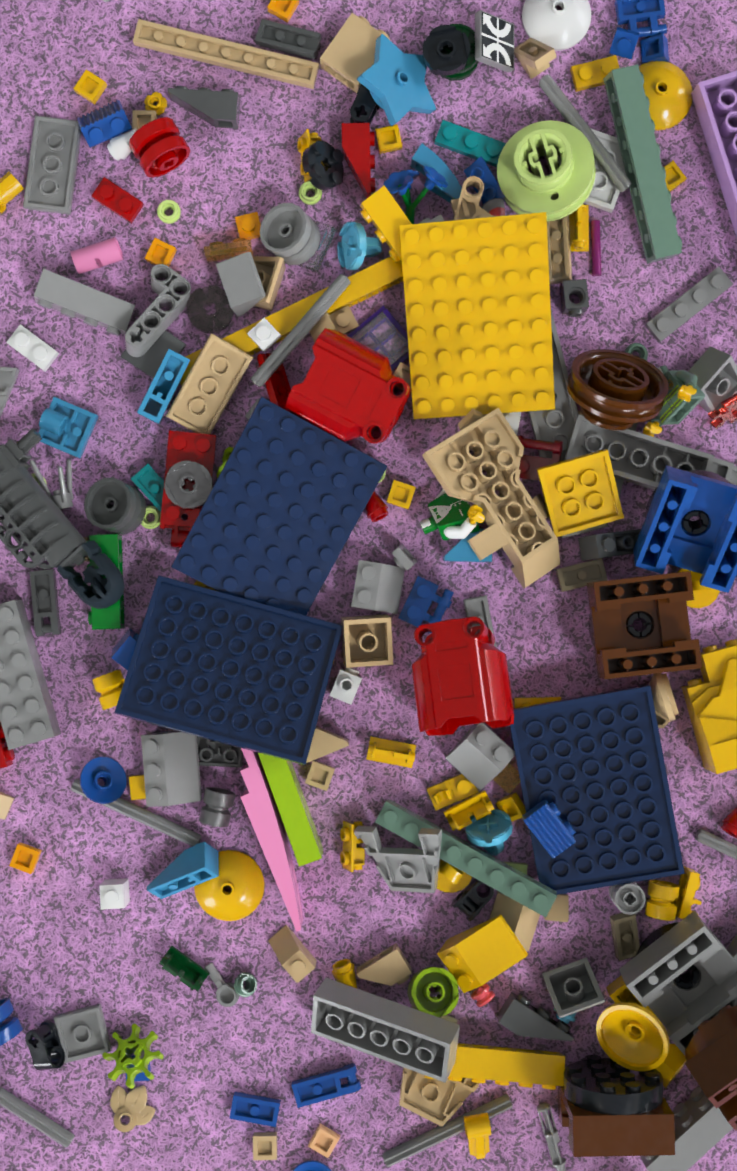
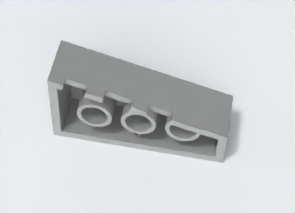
M44 268L34 293L35 303L47 309L57 310L70 318L82 319L84 323L93 327H97V325L105 327L108 333L119 336L120 333L125 335L135 309V305Z

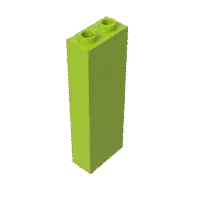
M258 753L299 867L322 859L324 849L293 763L288 760Z

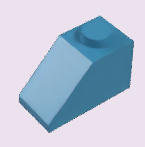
M484 529L470 533L465 539H461L443 557V561L492 562V554L480 561L467 542Z

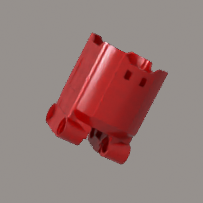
M324 328L312 347L315 360L303 383L292 387L285 408L292 414L343 442L360 436L373 444L386 441L393 427L397 424L411 394L409 384L402 378L392 375V369L387 356L335 329ZM398 384H403V393L395 396L394 387ZM376 426L381 429V436L378 439H375L372 435V430Z
M480 618L447 619L440 622L423 624L416 628L414 638L421 646L422 654L412 664L411 668L420 732L425 731L428 736H442L454 734L459 726L486 723L494 729L514 724V708L507 657L504 652L494 646L495 636ZM426 632H432V634H429V635L426 637L425 643H424V642L422 641L423 635H424Z

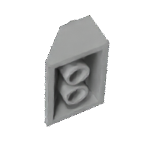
M180 731L152 732L141 735L146 807L172 806L201 801L197 736Z

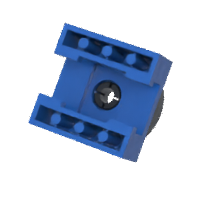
M666 465L659 485L653 491L646 506L645 521L633 549L635 566L663 574L667 564L701 573L700 585L729 593L737 575V485L731 484L724 477L705 470L684 471ZM698 514H699V517H700V518H699L698 520H696V521H691V520H690V518H692V517H694V516H698Z

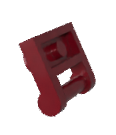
M516 435L524 448L553 451L552 459L523 455L520 460L519 469L521 471L519 478L540 481L537 468L561 461L563 441H542L527 439L523 435Z

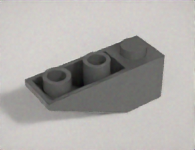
M184 86L168 88L171 101L217 128H239L240 98L238 92H234L231 89L212 91L205 87L198 88V90L188 89Z
M641 529L578 538L581 561L633 554V549Z
M511 992L496 1015L498 1023L518 1036L573 1041L574 1039L570 1031L571 1027L560 1019L556 1022L550 1018L551 1014L541 1006L538 1009L530 1004L531 1000L521 993L517 996Z

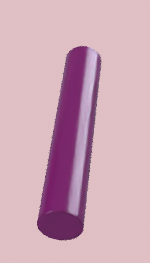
M600 220L591 221L592 276H601Z

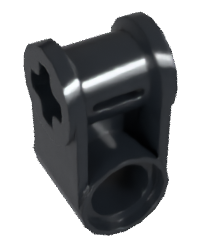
M362 84L350 109V123L371 124L380 107L372 98L370 91Z
M476 878L457 895L451 904L454 908L457 907L461 910L469 922L480 913L482 908L494 896V889L490 886L488 891L484 893L477 891V887L485 883Z
M50 1020L43 1021L39 1028L27 1032L25 1041L35 1069L40 1071L58 1069L64 1064L65 1052L53 1022Z

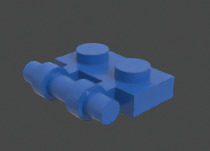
M615 0L618 25L627 24V30L640 33L639 38L667 33V25H658L657 19H664L666 15L664 0ZM648 21V26L637 28V22Z
M417 576L398 618L416 627H419L423 620L429 623L440 622L446 608H450L452 603L450 600L454 592L445 589L442 597L436 595L439 585ZM432 601L438 603L433 616L427 614Z

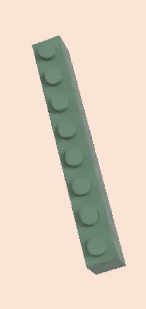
M638 64L614 69L603 80L625 173L632 183L629 190L646 262L649 264L681 254L682 240L678 236L676 228L677 218L671 207V193L667 189L665 181L666 171L660 160L661 151L654 134L655 124L650 117V103L643 87V74L640 72Z
M390 799L385 802L375 823L420 848L422 846L418 833L421 828L442 829L441 860L544 917H547L557 898V891Z

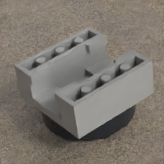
M695 911L680 922L667 924L652 932L641 944L637 955L619 969L628 989L644 1008L646 1006L650 1007L666 1027L670 1039L684 1055L685 1049L699 1031L698 1026L703 1021L711 1020L717 1016L719 1011L725 1006L730 1005L733 1007L737 1005V961Z

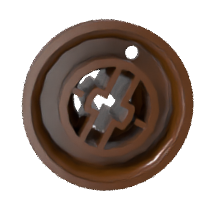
M610 349L589 350L579 354L573 360L571 373L568 376L566 385L572 399L581 406V413L584 418L594 425L609 430H625L632 427L634 423L655 418L661 412L664 399L669 390L668 380L656 366L638 356Z

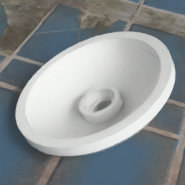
M525 0L522 9V23L529 38H534L554 48L555 51L565 50L578 44L586 35L591 23V8L588 0ZM560 6L563 10H557L555 7Z

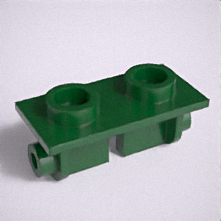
M174 946L169 948L159 963L163 966L161 969H165L174 977L179 976L180 981L190 987L191 991L194 989L198 992L210 974Z

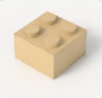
M388 614L341 617V625L343 626V664L346 668L393 665L391 617Z

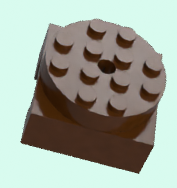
M728 1005L723 1007L717 1016L711 1020L703 1021L698 1026L699 1031L685 1049L686 1062L684 1064L709 1101L716 1109H720L728 1123L737 1131V1005L733 1007Z

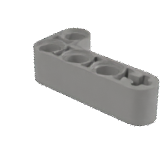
M157 264L151 269V288L159 296L125 334L126 351L133 357L143 356L190 302V283L167 265ZM158 278H164V279H166V280H164V281H159V280H157V279H158ZM182 291L184 294L179 295L176 292ZM167 307V308H169L170 310H169V311H163V310H161V308ZM147 324H154V325H156V326L150 328V327H147L146 325H147Z

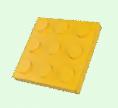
M607 449L537 468L551 528L556 537L624 518Z

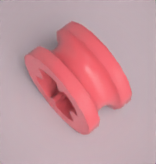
M488 984L480 986L471 994V998L477 1000L476 1005L478 1007L486 1005L495 996L493 991H489L490 986Z

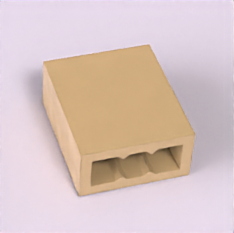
M351 13L320 57V67L357 93L361 85L357 78L374 65L376 39L381 34L385 35L388 39L389 36L383 30H376L364 17H358Z

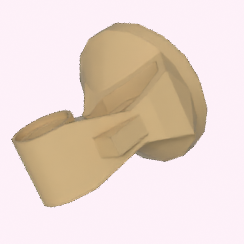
M468 177L463 183L460 197L451 200L454 220L495 217L479 206L484 190V183L479 177ZM473 186L477 188L478 193L472 195L466 189Z
M656 673L652 675L648 685L651 686L658 728H664L670 721L676 720L675 715L679 714L667 674Z

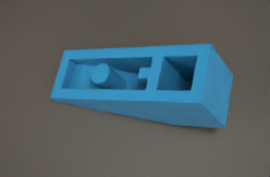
M168 349L137 411L139 415L160 424L190 359Z
M206 842L197 843L195 846L185 849L147 886V891L163 899L218 877V850Z

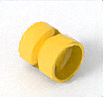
M121 669L92 679L95 691L101 694L98 699L103 711L117 706L125 681Z
M649 880L647 894L651 898L646 900L645 915L666 921L676 920L678 906L674 901L679 899L680 886L668 881Z

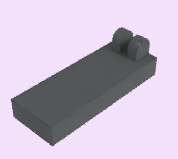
M262 19L255 37V43L266 48L315 60L318 57V50L321 48L320 42L322 37L318 32Z

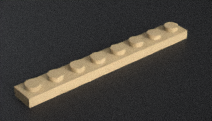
M138 19L133 38L135 46L314 89L319 70V63L141 19Z

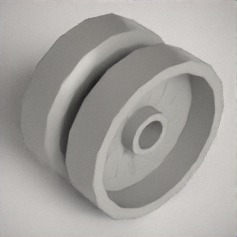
M282 203L273 207L265 215L260 227L261 242L276 257H282L288 265H299L307 262L315 254L320 244L321 235L319 227L301 207L293 203Z

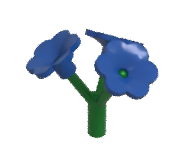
M423 167L428 180L424 184V189L413 203H411L410 189L413 180L420 175L419 171L403 170L401 172H393L389 175V179L384 182L390 194L398 193V195H401L406 206L405 215L412 224H414L415 208L426 193L432 190L435 185L444 188L448 186L446 179L432 167Z

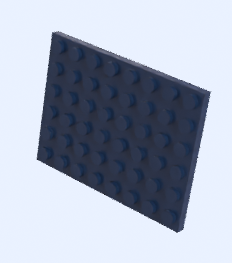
M261 397L171 567L221 593L306 616L383 476L387 465Z
M158 575L115 714L306 765L343 626Z
M650 685L514 708V724L510 725L526 812L544 799L549 804L554 802L561 812L559 815L560 819L564 823L568 821L576 831L574 834L576 842L552 859L529 829L539 882L557 891V895L685 874Z

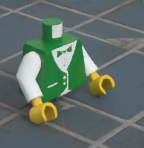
M442 489L438 496L428 504L431 517L419 523L425 535L438 529L442 540L465 539L470 533L480 530L478 523H482L485 520V516L481 513L483 511L481 507L477 505L470 506L468 501L450 497Z

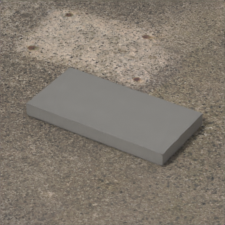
M35 116L23 202L24 209L71 215L82 133L78 121Z

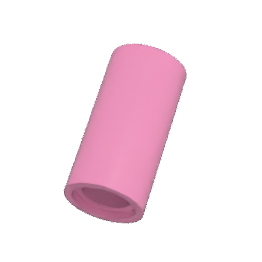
M116 237L71 251V257L78 274L124 260Z

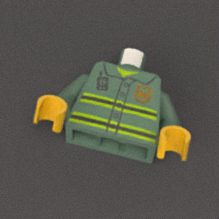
M665 365L658 368L668 380L669 390L664 399L661 412L644 426L643 434L654 437L655 434L661 433L662 425L679 424L705 398L704 392L697 385L698 377L695 374L686 370L669 371Z

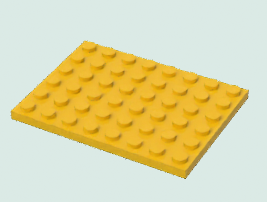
M546 212L399 225L414 419L466 416L472 409L481 412L483 415L497 408L502 413L554 410L555 393Z

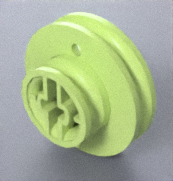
M540 121L519 130L505 144L497 164V179L507 205L518 215L546 212L547 222L562 219L576 211L590 195L596 177L593 149L588 139L580 130L561 121ZM558 156L561 158V164H559ZM539 157H546L551 172L550 175H544Z

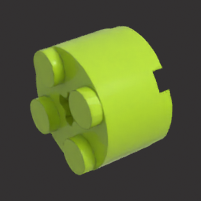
M423 968L413 975L408 985L407 995L412 1007L436 1017L449 1014L456 1007L459 999L457 980L444 968ZM430 987L437 988L435 991L437 997L429 996L431 993L429 990Z

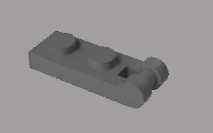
M55 569L29 571L35 634L37 637L45 636L47 633L61 635ZM43 617H50L51 624H44Z

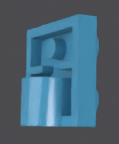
M54 397L50 407L44 410L39 421L40 430L38 433L42 438L40 442L81 459L99 416Z

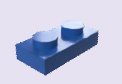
M234 1092L229 1119L276 1127L281 1100Z

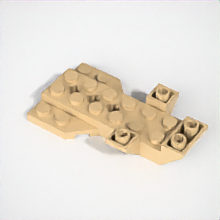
M497 408L426 451L422 456L448 496L472 502L483 509L481 513L485 516L488 528L467 541L478 559L481 561L500 548H503L514 565L511 568L512 572L524 589L560 565L558 538L545 520L548 517V512L541 494L539 493L531 498L519 479L521 471L519 466L521 457H523L524 446L500 409ZM472 450L474 455H471L469 451ZM483 470L487 472L485 476L482 473ZM496 490L500 493L498 496L495 493Z

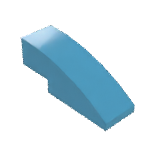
M422 143L411 159V167L426 176L423 171L424 166L434 168L446 179L448 186L444 188L435 185L430 191L449 203L451 200L459 198L462 187L455 175L442 159Z

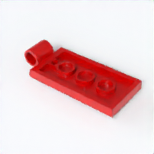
M169 430L164 486L169 469L181 461H191L203 465L209 471L213 481L217 436ZM188 478L185 479V485L182 488L192 491L194 489L193 485L196 484L195 481H189ZM163 488L160 529L171 528V547L181 548L203 505L194 509H183L175 505L168 498L165 488ZM184 514L188 515L187 520H182Z

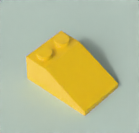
M500 914L450 937L437 955L448 971L455 977L462 992L466 993L484 985L527 957L528 953Z

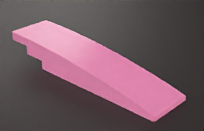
M241 748L247 764L240 770L247 787L241 795V800L297 932L302 927L303 912L284 824L258 752Z

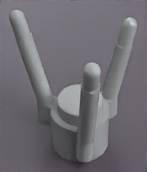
M67 459V488L65 486L63 468L59 466L60 489L54 490L53 496L34 460H30V465L41 487L59 509L72 507V500L74 498L72 493L71 459Z

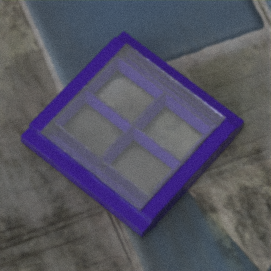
M384 306L348 335L352 339L387 356L392 371L398 367L400 362L403 363L409 358L407 332Z

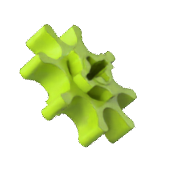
M132 1024V1034L128 1039L123 1040L118 1033L114 1032L112 1037L118 1041L117 1050L113 1053L104 1052L102 1054L105 1060L116 1061V1066L113 1071L108 1073V1078L116 1081L120 1074L126 1073L127 1080L125 1085L130 1089L135 1087L134 1079L139 1073L143 1072L148 1079L153 1080L154 1075L148 1070V1065L153 1059L162 1060L164 1058L160 1051H150V1045L158 1039V1035L151 1031L146 1038L140 1039L139 1032L141 1029L137 1024Z

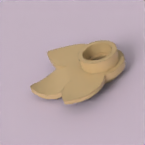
M144 1085L134 1088L128 1094L121 1086H117L114 1089L110 1106L115 1113L113 1119L114 1126L120 1132H129L136 1125H145L153 1118L156 1109L146 1105L148 1095ZM123 1115L129 1116L130 1122L128 1124L121 1122Z

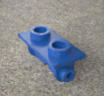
M482 156L464 170L467 178L476 176L483 181L484 190L481 196L483 204L493 198H505L497 180Z

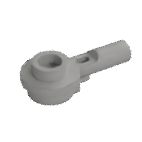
M211 962L204 969L210 973V978L218 988L216 991L217 1001L224 1007H231L237 1003L240 996L235 992L234 984L231 982L225 983Z

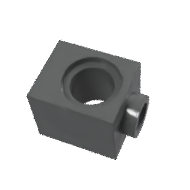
M587 279L562 282L560 285L562 314H569V317H578L589 308ZM569 295L578 296L580 303H572Z

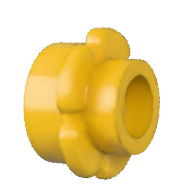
M158 92L147 95L144 100L145 110H154L157 112V116L161 115L167 107L166 98L162 97V94Z

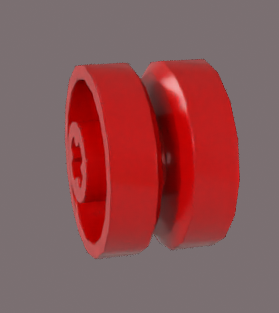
M169 117L150 121L138 129L130 138L128 145L135 157L140 159L139 163L147 177L163 176L179 167L189 157L190 148L185 139L179 136L178 127L173 119Z

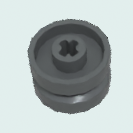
M103 478L89 488L84 500V510L87 519L93 525L115 534H128L136 530L142 523L146 514V502L143 494L136 487L116 478Z

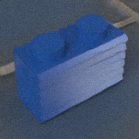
M117 99L116 102L112 101L111 104L108 103L107 106L99 107V110L95 109L94 112L91 111L90 114L87 113L86 116L82 115V118L78 117L77 119L90 148L132 129L122 104Z
M544 799L522 815V818L553 859L576 842L574 837L576 831L568 821L564 823L560 819L559 815L561 812L554 802L549 804Z

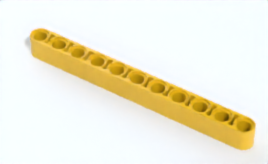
M390 256L347 277L351 281L350 285L327 310L328 314L330 315L348 305L352 307L378 294L379 291L382 292L399 284L400 281L403 282V267L400 261L396 263ZM328 287L265 317L281 334L276 343L285 339ZM261 320L222 339L249 355L260 352L262 350L247 333ZM202 349L185 356L190 359V362L180 381L181 386Z

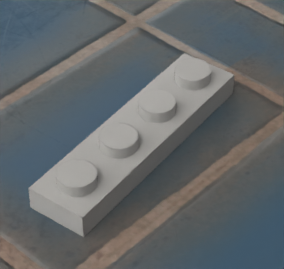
M717 267L646 323L645 327L657 342L660 343L729 289L733 283L723 270Z

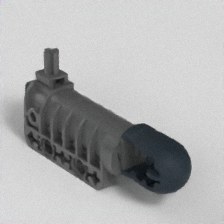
M32 428L19 441L10 439L5 445H0V522L2 523L0 525V540L18 562L26 568L52 569L56 567L59 574L64 579H68V585L87 605L103 609L115 604L123 595L125 587L124 578L120 570L105 553H102V549L95 541L87 542L28 471L31 466L27 462L32 458L29 451L42 440L41 435ZM11 537H13L19 545L14 546L11 542ZM88 555L99 568H94L90 565L82 572L85 576L83 580L81 574L76 572L74 567L76 565L80 566Z

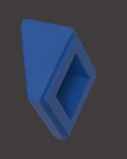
M663 33L640 40L642 64L652 61L669 62L668 39Z

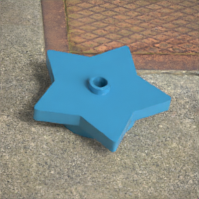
M381 34L376 39L374 65L357 78V81L370 91L374 101L385 111L390 126L399 122L409 111L431 114L436 110V106L425 84L427 66L423 55L403 53L385 35Z

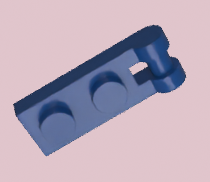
M355 1063L292 1081L291 1085L297 1107L300 1108L359 1091L362 1087L360 1080L356 1077L357 1069ZM347 1077L348 1082L341 1084L340 1079Z

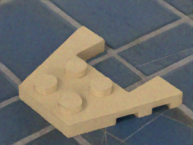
M403 1067L399 1105L443 1127L463 1105V1101L479 1087L480 1083L472 1082V1078H463L462 1081L447 1079L445 1083L437 1079L425 1078L423 1074Z

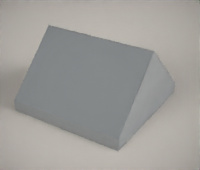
M251 252L240 254L216 264L230 307L238 317H242L266 296Z

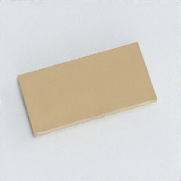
M211 333L169 408L166 417L195 433L211 434L253 356Z

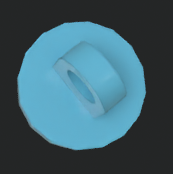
M347 222L343 225L339 233L342 239L337 244V254L341 266L345 267L346 270H357L364 262L365 257H374L382 252L380 240L378 238L366 237L365 229L361 223Z
M494 809L491 811L492 814L476 820L475 816L472 815L470 819L473 823L466 826L465 830L468 840L474 845L484 847L490 855L497 856L504 850L503 842L512 834L513 825L510 816L498 809Z

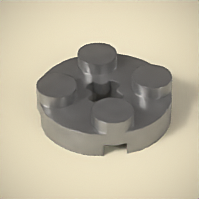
M181 461L169 469L165 478L164 488L168 498L175 505L183 509H194L205 503L212 490L213 481L209 471L203 465L191 461ZM187 478L189 481L194 480L196 483L193 485L194 489L192 491L182 488L185 485L184 480Z

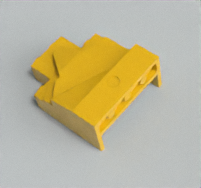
M737 639L726 641V646L717 648L716 645L702 648V668L700 669L704 681L701 678L687 681V686L681 687L703 767L715 774L737 769Z

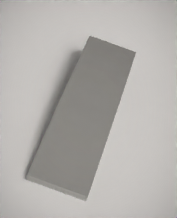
M580 414L577 416L564 459L568 460L607 449L615 478L651 490H655L658 487L666 465L684 471L705 470L724 477L731 484L737 485V466H734V463L633 430L601 428L592 424Z

